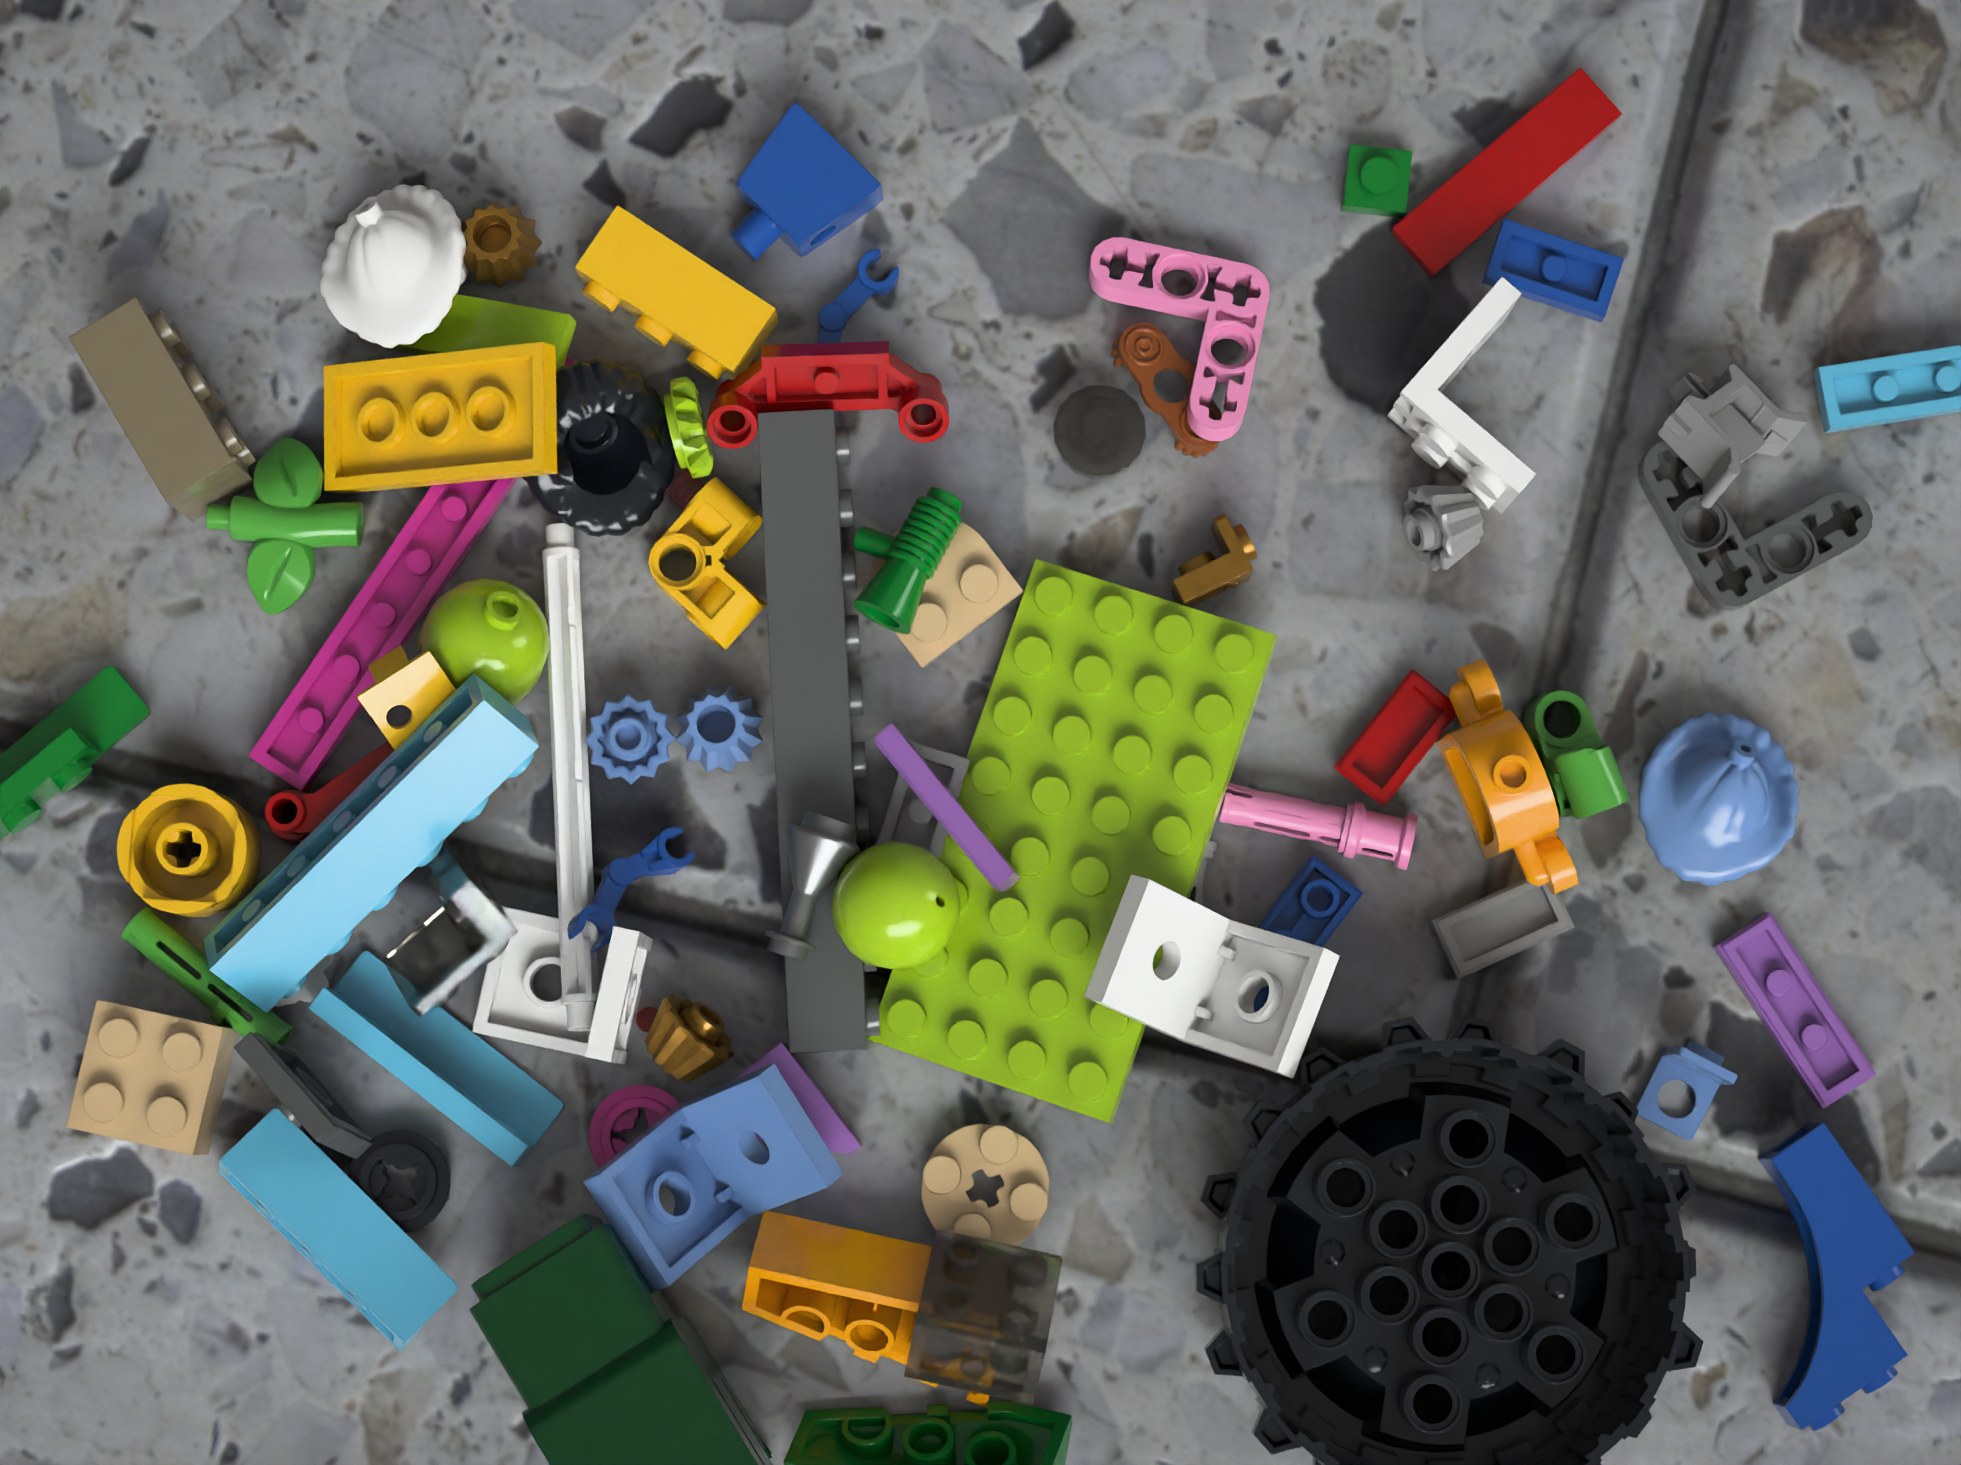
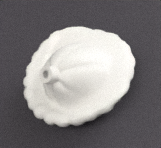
M400 184L391 190H383L377 196L368 197L348 215L346 222L336 229L335 238L329 244L326 250V258L321 266V296L326 300L329 310L338 322L350 331L358 333L360 338L371 343H377L384 348H393L398 344H412L423 334L433 332L452 307L453 297L458 293L459 287L467 276V269L463 260L466 252V241L461 231V220L457 217L455 209L435 189L428 190L423 185L411 187L406 184Z

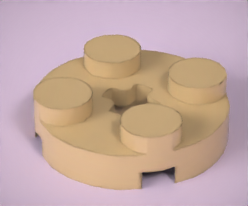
M974 1124L954 1131L935 1147L923 1169L921 1197L929 1221L944 1239L965 1251L995 1253L1018 1245L1034 1232L1047 1209L1050 1182L1043 1158L1027 1138L1005 1126ZM980 1169H983L988 1177H994L999 1174L1004 1182V1186L996 1191L999 1202L990 1207L982 1199L972 1202L967 1195V1190L974 1186V1179L971 1175Z

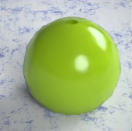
M889 841L859 852L846 864L832 893L831 912L837 933L855 956L868 965L902 971L934 959L947 945L960 919L961 900L957 883L949 868L925 847Z

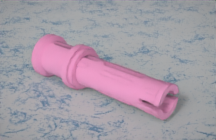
M1229 782L1219 822L1238 826L1242 825L1260 829L1261 831L1338 847L1337 853H1341L1343 857L1353 859L1356 854L1393 861L1396 869L1406 871L1415 837L1418 815L1408 813L1404 818L1368 811L1364 803L1357 801L1354 804L1348 803L1346 808L1330 806L1269 791L1255 790Z

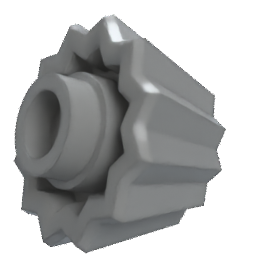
M1422 485L1409 489L1408 499L1403 502L1406 513L1403 521L1404 532L1407 541L1417 551L1420 561H1426L1432 571H1437L1440 568L1447 570L1480 543V537L1484 535L1482 527L1484 519L1480 514V505L1475 502L1473 494L1467 493L1463 486Z

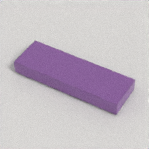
M891 723L874 737L877 740L874 743L992 887L999 892L1001 890L1005 892L1021 879L1017 871L895 725Z
M1770 911L1765 912L1712 946L1818 1109H1824L1876 1075V1072Z

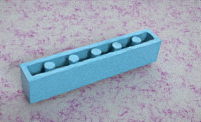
M473 673L203 938L209 970L266 1013L282 998L287 999L296 994L305 983L309 971L327 954L332 955L341 950L350 939L353 928L372 910L378 911L386 906L395 895L398 884L417 866L422 867L431 862L439 853L444 839L462 822L466 823L476 818L486 806L489 795L507 778H514L527 768L534 756V751L539 747L529 718Z

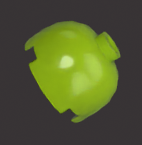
M479 578L453 586L435 602L417 637L418 650L422 646V653L429 649L456 690L475 673L508 700L509 703L514 705L533 690L540 678L549 654L550 639L547 621L539 605L522 588L500 579Z

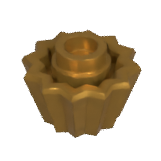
M496 200L486 209L474 207L471 218L461 222V231L466 241V252L463 260L466 269L473 273L476 283L490 281L500 288L508 280L522 281L525 269L537 265L535 251L542 244V241L534 234L536 220L523 217L519 205L504 207Z
M671 994L668 998L662 1000L645 1040L648 1046L647 1051L653 1056L654 1062L659 1064L666 1073L672 1074L677 1080L682 1079L687 1083L727 1062L728 1059L734 1057L735 1053L730 1046L732 1040L723 1032L725 1025L713 1009L702 1002H695L693 1004L688 998L681 999L675 994Z

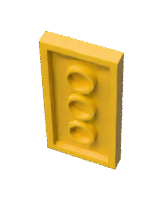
M534 342L324 366V491L347 494L557 474L555 345L545 342Z

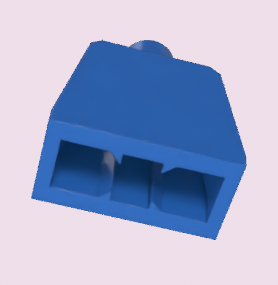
M795 102L737 181L736 187L739 197L752 211L729 233V236L753 261H756L779 237L798 256L803 257L875 208L883 200L882 185L814 118Z

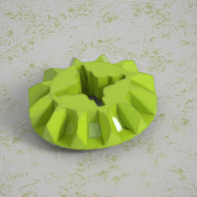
M687 376L671 379V393L664 394V406L678 463L681 469L689 468L693 479L709 476L714 458L699 392L695 384Z

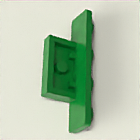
M113 666L104 668L0 755V840L9 833L16 834L32 824L43 812L42 805L59 791L62 793L67 792L81 783L92 772L93 768L91 765L150 716L151 709L118 669Z

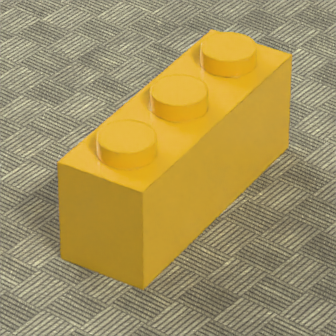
M618 205L575 266L580 280L586 284L581 292L587 298L613 313L617 306H620L637 317L638 320L635 322L634 327L639 332L662 347H665L669 340H672L690 352L686 361L692 367L714 381H718L722 374L730 379H735L745 371L779 322L776 308Z

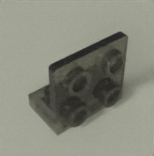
M445 839L439 853L428 863L431 871L424 876L432 889L442 898L439 900L442 907L383 960L409 1008L419 1017L432 1007L441 1006L450 1000L458 990L460 982L480 964H486L496 959L507 947L509 939L518 932L487 883Z
M941 1229L937 1230L934 1236L904 1377L1033 1405L1046 1352L1063 1261L1062 1257L1056 1254Z

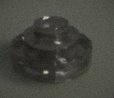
M1106 384L1088 385L1071 393L1060 405L1053 424L1054 447L1061 461L1075 474L1093 480L1111 479L1128 471L1140 457L1146 439L1145 417L1138 403L1125 391Z

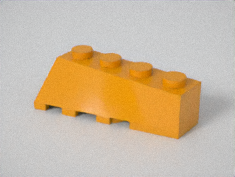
M767 1210L763 1212L750 1259L742 1310L818 1341L828 1336V1334L846 1341L848 1346L853 1349L852 1354L876 1363L880 1355L914 1368L912 1378L935 1388L941 1380L966 1389L965 1400L987 1408L1007 1323L1018 1265Z

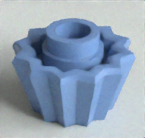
M708 685L701 695L688 696L686 710L675 716L681 727L675 740L686 747V760L699 761L706 772L717 767L731 772L737 762L751 761L752 748L763 741L758 731L763 717L753 710L752 697L739 696L732 685L722 690Z
M627 694L619 702L605 700L602 713L589 718L592 731L584 740L593 750L591 764L603 767L608 779L622 777L630 784H633L640 776L654 777L657 766L670 760L667 747L674 740L675 736L667 728L669 714L656 711L652 699L637 701L630 694Z

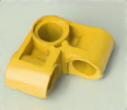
M714 477L693 497L675 523L654 544L650 551L648 564L653 580L658 588L684 611L685 616L697 628L726 651L767 606V602L755 595L727 566L723 565L752 538L762 525L763 518L718 477ZM680 550L693 555L697 561L696 569L686 580L673 581L662 574V562L671 552Z

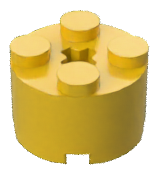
M173 784L152 792L135 809L130 811L124 819L118 835V865L126 882L151 907L186 917H207L219 914L238 905L247 896L259 872L261 841L249 812L234 800L202 786ZM192 841L201 845L199 857H193L190 862L179 858L181 846H190Z

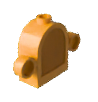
M1483 658L1457 668L1459 681L1451 686L1449 698L1462 728L1446 734L1437 742V746L1485 859L1487 860L1514 849L1525 878L1530 884L1535 886L1546 884L1552 894L1578 885V877L1573 861L1556 832L1559 828V815L1549 780L1525 728L1511 710H1504L1496 680Z

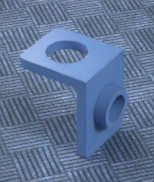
M1689 1041L1686 1048L1682 1046L1665 1047L1635 1106L1639 1110L1637 1116L1684 1140H1691L1694 1138L1719 1085H1734L1738 1075L1721 1067L1725 1059L1723 1056L1693 1041ZM1671 1080L1685 1082L1694 1094V1104L1691 1111L1681 1118L1667 1116L1658 1105V1092L1660 1088Z

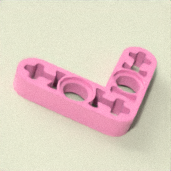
M1112 237L1103 240L1094 248L1088 269V281L1092 290L1098 296L1111 302L1205 321L1187 406V421L1190 428L1199 437L1208 441H1223L1231 438L1239 431L1248 403L1270 297V285L1266 276L1258 268L1236 261L1123 237ZM1113 259L1125 262V271L1121 280L1109 277V268L1113 263ZM1146 264L1154 266L1150 279V288L1141 286ZM1183 270L1194 278L1196 288L1190 294L1184 296L1174 295L1163 287L1161 278L1169 271ZM1208 278L1216 279L1211 301L1203 300ZM1236 286L1248 288V299L1245 306L1232 304L1233 292ZM1232 339L1243 346L1246 358L1236 365H1224L1213 357L1211 346L1216 341ZM1216 382L1228 384L1223 404L1225 412L1221 420L1209 418L1208 406L1211 403Z

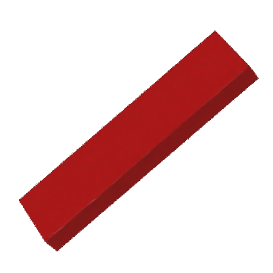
M1580 67L1396 224L1390 233L1425 273L1433 279L1619 120L1622 113Z

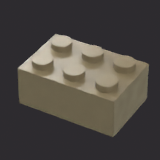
M135 297L68 337L159 492L168 504L193 522L206 514L208 504H223L235 495L237 496L253 486L254 476L248 467L257 461L253 451L237 428L233 429L225 417L219 419L217 412L225 408L221 397L206 375L202 376L192 362L186 363L185 359L194 353L178 326L174 322L170 323L160 308L151 313Z

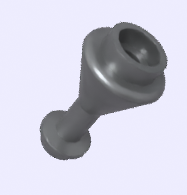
M805 811L801 825L791 824L786 827L793 892L780 931H766L765 936L771 938L767 950L803 962L808 950L815 951L816 946L806 941L805 936L818 897L841 874L846 864L860 852L859 846L850 842L855 827Z

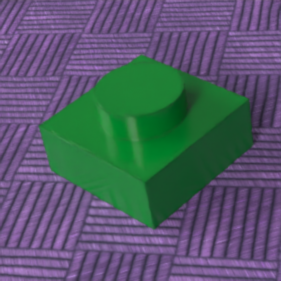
M1350 144L1347 152L1341 211L1404 218L1407 209L1412 151Z

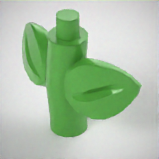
M289 437L280 438L269 447L257 462L253 478V490L256 498L235 495L232 498L231 505L208 504L206 511V525L208 529L230 530L232 540L255 542L247 556L248 583L256 601L267 615L280 614L298 602L311 587L316 575L313 548L360 547L364 535L365 516L362 502L315 504L321 496L324 480L321 463L305 444Z

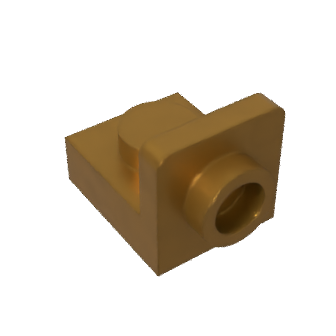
M1225 513L1213 519L1211 531L1223 556L1215 559L1212 551H1208L1186 561L1178 567L1181 576L1174 579L1171 586V592L1178 604L1192 608L1250 580L1253 572L1250 561L1257 558V553L1242 524L1232 527Z

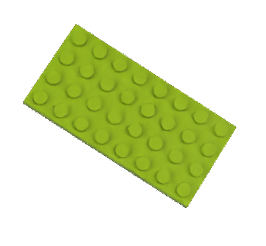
M1035 559L966 759H970L958 798L961 805L1017 871L1021 879L1005 892L1002 890L999 892L992 887L951 835L947 833L939 860L949 868L957 883L961 900L960 919L953 936L934 959L902 971L892 969L879 1006L881 1036H869L868 1040L1113 1124L1146 1025L1085 998L1084 994L1131 874L1150 879L1188 899L1190 898L1278 641L1276 634ZM1162 945L1154 955L1153 971L1161 962L1163 954Z

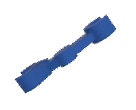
M880 249L871 250L864 254L858 264L857 278L832 303L824 305L820 309L818 314L820 328L817 343H840L842 331L845 329L847 321L873 294H887L895 288L899 279V267H895L884 281L876 282L867 276L868 268L881 258Z
M677 827L667 828L653 838L638 853L625 859L617 858L604 867L601 873L602 881L590 906L582 909L569 921L567 928L568 938L571 940L581 933L586 925V921H589L597 927L599 933L598 940L594 943L591 953H595L609 944L613 926L617 927L613 914L626 887L630 883L641 877L676 874L692 862L695 856L694 851L681 859H676L668 854L665 843L676 838L684 830Z

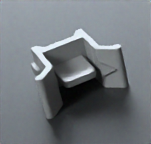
M1734 363L1727 368L1710 391L1703 385L1705 381L1692 372H1689L1686 377L1681 378L1669 392L1673 402L1679 407L1667 418L1664 426L1657 433L1702 479L1703 497L1700 499V503L1704 508H1711L1741 471V463L1755 453L1775 457L1780 456L1810 420L1809 415L1803 411L1793 413L1779 410Z

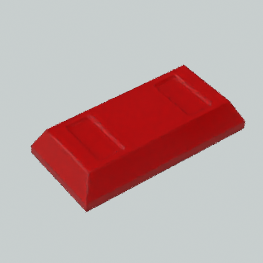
M1411 669L1333 768L1380 806L1384 807L1456 717V712L1450 698L1415 670Z

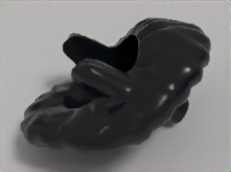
M595 358L590 361L578 360L571 366L559 367L556 370L557 474L522 478L528 483L532 495L543 509L560 517L565 524L582 530L589 536L601 537L606 534L623 536L632 528L643 526L650 520L652 513L662 503L664 492L670 486L674 477L676 454L669 432L665 406L662 404L657 391L646 384L644 376L639 372L628 370L623 363H610L603 358Z

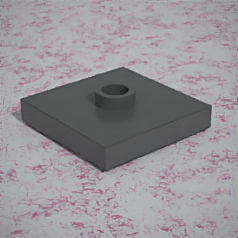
M249 1032L233 1047L276 1095L272 1101L282 1114L295 1126L300 1127L302 1125L316 1142L354 1159L359 1158L373 1144L371 1142L372 1138L295 1052L257 1032Z

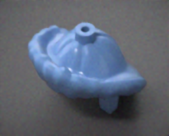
M1726 712L1718 715L1703 713L1698 718L1689 717L1682 720L1678 727L1670 729L1663 735L1662 740L1652 748L1649 759L1642 765L1639 773L1638 813L1641 823L1646 830V840L1655 852L1657 861L1663 867L1672 869L1682 880L1690 882L1699 881L1705 886H1715L1722 882H1730L1742 878L1746 873L1754 872L1766 866L1781 852L1784 844L1793 837L1796 830L1795 819L1799 810L1798 783L1794 778L1795 768L1793 763L1785 757L1784 747L1774 741L1766 728L1756 726L1749 719L1738 718L1734 714Z

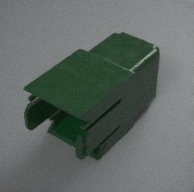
M582 1214L572 1219L471 1284L480 1302L471 1307L469 1311L526 1404L527 1409L522 1412L524 1421L549 1465H773L770 1461L772 1452L697 1330L687 1318L677 1316L662 1289L653 1292L612 1226L604 1224L600 1217Z

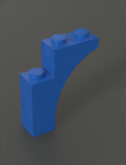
M1809 1122L1758 1158L1785 1199L1796 1223L1804 1248L1809 1282L1808 1320L1804 1341L1797 1362L1785 1386L1774 1400L1773 1405L1787 1425L1800 1430L1809 1425L1812 1431L1819 1430L1837 1419L1845 1411L1841 1402L1862 1388L1864 1393L1868 1394L1891 1381L1898 1373L1893 1365L1908 1356L1862 1289L1869 1286L1872 1292H1875L1892 1283L1905 1272L1900 1263L1915 1253L1824 1122Z

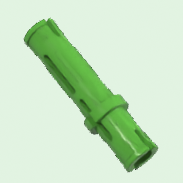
M150 908L142 909L125 927L121 939L134 946L147 959L166 973L169 978L177 982L211 1010L210 1018L217 1025L225 1026L228 1024L243 1038L249 1032H257L282 1046H285L293 1035L295 1027L289 1023L287 1024L271 1009L266 1013L212 973L208 967L207 957L197 947L189 943L179 933L159 919ZM164 946L169 947L201 974V978L196 977L164 950ZM215 988L220 989L226 996L253 1017V1020L247 1019L235 1007L215 992Z

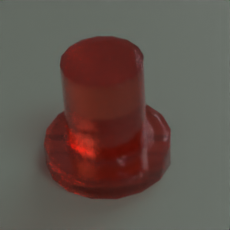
M645 1007L637 1014V1025L642 1031L649 1032L658 1011L656 1008Z

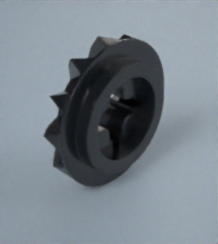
M406 1130L388 1131L373 1137L371 1140L373 1144L359 1158H353L348 1171V1177L405 1233L414 1232L435 1221L450 1199L452 1171L441 1148L420 1133ZM383 1160L389 1166L393 1165L398 1170L415 1167L418 1163L422 1165L415 1172L417 1175L410 1182L415 1190L414 1195L419 1200L418 1203L413 1198H408L402 1193L386 1197L383 1201L379 1200V1197L386 1192L385 1188L391 1182L389 1175L386 1173L388 1169L382 1163Z

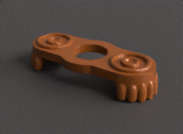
M1137 323L1127 327L1125 331H1121L1112 344L1111 356L1115 358L1113 364L1115 367L1122 365L1126 367L1139 385L1140 395L1145 405L1154 413L1161 415L1176 436L1174 448L1177 451L1182 450L1184 456L1191 454L1193 458H1198L1200 455L1205 457L1209 452H1213L1220 441H1208L1199 437L1190 428L1187 421V406L1196 367L1187 359L1182 358L1165 334L1154 325ZM1163 370L1179 372L1185 377L1188 384L1187 396L1176 403L1162 400L1154 390L1153 380L1155 376ZM1211 400L1208 406L1209 418L1221 420L1222 414L1214 401Z

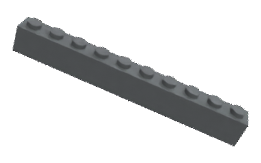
M834 409L757 413L783 920L793 892L786 827L788 825H801L804 813L808 811L855 827L850 842L857 846L863 843H870L869 806L856 805L855 780L867 779L865 741L853 742L852 717L864 716L862 678H850L848 654L860 653L859 616L846 615L845 590H857L855 552H843L842 528L854 527L852 489H840L839 465L851 463L848 426L837 427ZM839 876L818 897L805 936L806 941L816 946L815 951L808 950L804 962L785 956L789 1053L791 1054L869 1050V1036H881L879 997H866L865 972L877 971V966L865 964L855 956L843 943L834 926L831 912L832 893Z

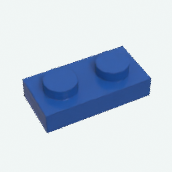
M1504 219L1500 225L1481 283L1494 287L1503 277L1522 293V297L1602 322L1606 316L1624 258Z

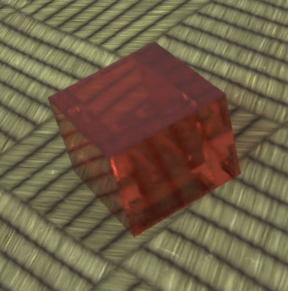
M685 468L666 491V496L684 510L693 497L706 484L698 478L693 479L690 471Z

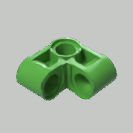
M1564 690L1541 694L1533 699L1525 710L1523 718L1524 728L1535 747L1549 780L1559 818L1575 817V819H1581L1629 801L1630 798L1610 744L1605 745L1604 742H1601L1590 711L1583 699L1572 692ZM1553 702L1561 703L1568 709L1571 715L1570 729L1561 738L1549 734L1543 724L1544 711Z

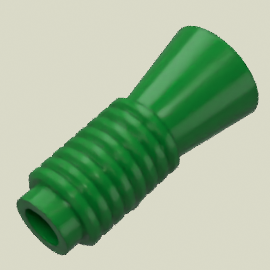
M930 487L926 496L917 497L911 512L907 515V519L904 521L903 527L900 528L899 534L896 537L867 526L859 528L854 538V548L886 560V563L853 602L854 607L862 615L893 632L900 634H909L911 632L926 581L934 576L938 564L942 561L946 549L949 548L950 542L962 523L959 513L963 508V503L957 497L940 488Z

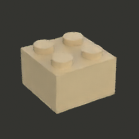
M97 1000L66 1128L188 1155H209L232 1060L233 1047L235 1046L238 1033L231 1027L219 1026L213 1023L118 1002Z

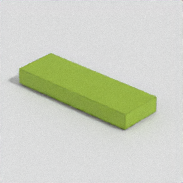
M456 294L452 300V307L433 332L423 334L412 344H398L393 348L387 349L416 355L545 342L556 346L557 370L565 365L577 321L570 314Z

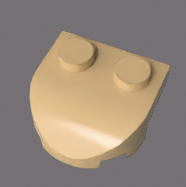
M961 523L953 540L950 542L949 548L946 549L942 561L938 564L934 576L926 581L911 632L909 634L893 633L922 670L1020 596L1023 590L982 536L967 524ZM900 529L895 531L892 534V536L896 537L899 534ZM874 558L870 581L886 563V560Z

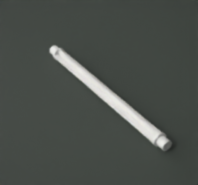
M555 523L545 527L546 549L542 551L545 618L550 639L547 664L562 985L561 1005L566 1006L568 1031H590L599 993L597 952L591 953V949L594 943H596V926L592 922L586 921L583 931L571 940L568 938L567 931L569 921L582 909L590 906L594 897L588 746L584 742L587 738L579 570L580 551L575 548L574 527L565 523Z

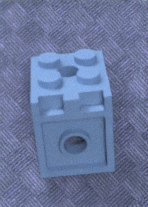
M773 1063L681 1102L585 1179L583 1183L654 1292L670 1286L749 1217L828 1188L844 1173L780 1071ZM755 1133L764 1140L768 1149L760 1143ZM661 1184L666 1186L674 1196L675 1206L673 1215L666 1212L660 1203L658 1194Z

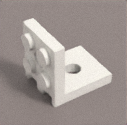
M1503 277L1400 393L1401 396L1395 401L1394 408L1387 415L1415 439L1411 447L1425 462L1436 469H1440L1445 465L1463 480L1459 486H1463L1467 493L1473 494L1474 500L1480 505V508L1488 511L1493 506L1501 514L1534 478L1536 473L1441 392L1503 323L1522 293Z
M1131 874L1084 997L1181 1042L1293 1079L1340 955L1317 945L1230 920L1150 879ZM1162 945L1163 954L1161 962L1153 971L1154 955ZM1269 986V995L1266 1003L1259 1011L1254 1012V1000L1257 993L1262 987Z
M500 906L472 1032L625 1065L628 1055L626 1048L634 1014H637L642 992L640 985L648 951H651L653 939L639 931L613 926L610 943L597 951L599 993L590 1031H568L566 1006L561 1005V998L551 1002L543 1001L536 995L533 989L534 975L541 967L548 964H556L561 967L559 918ZM596 927V941H597V940H598V937H599V933H598V929H597V927Z

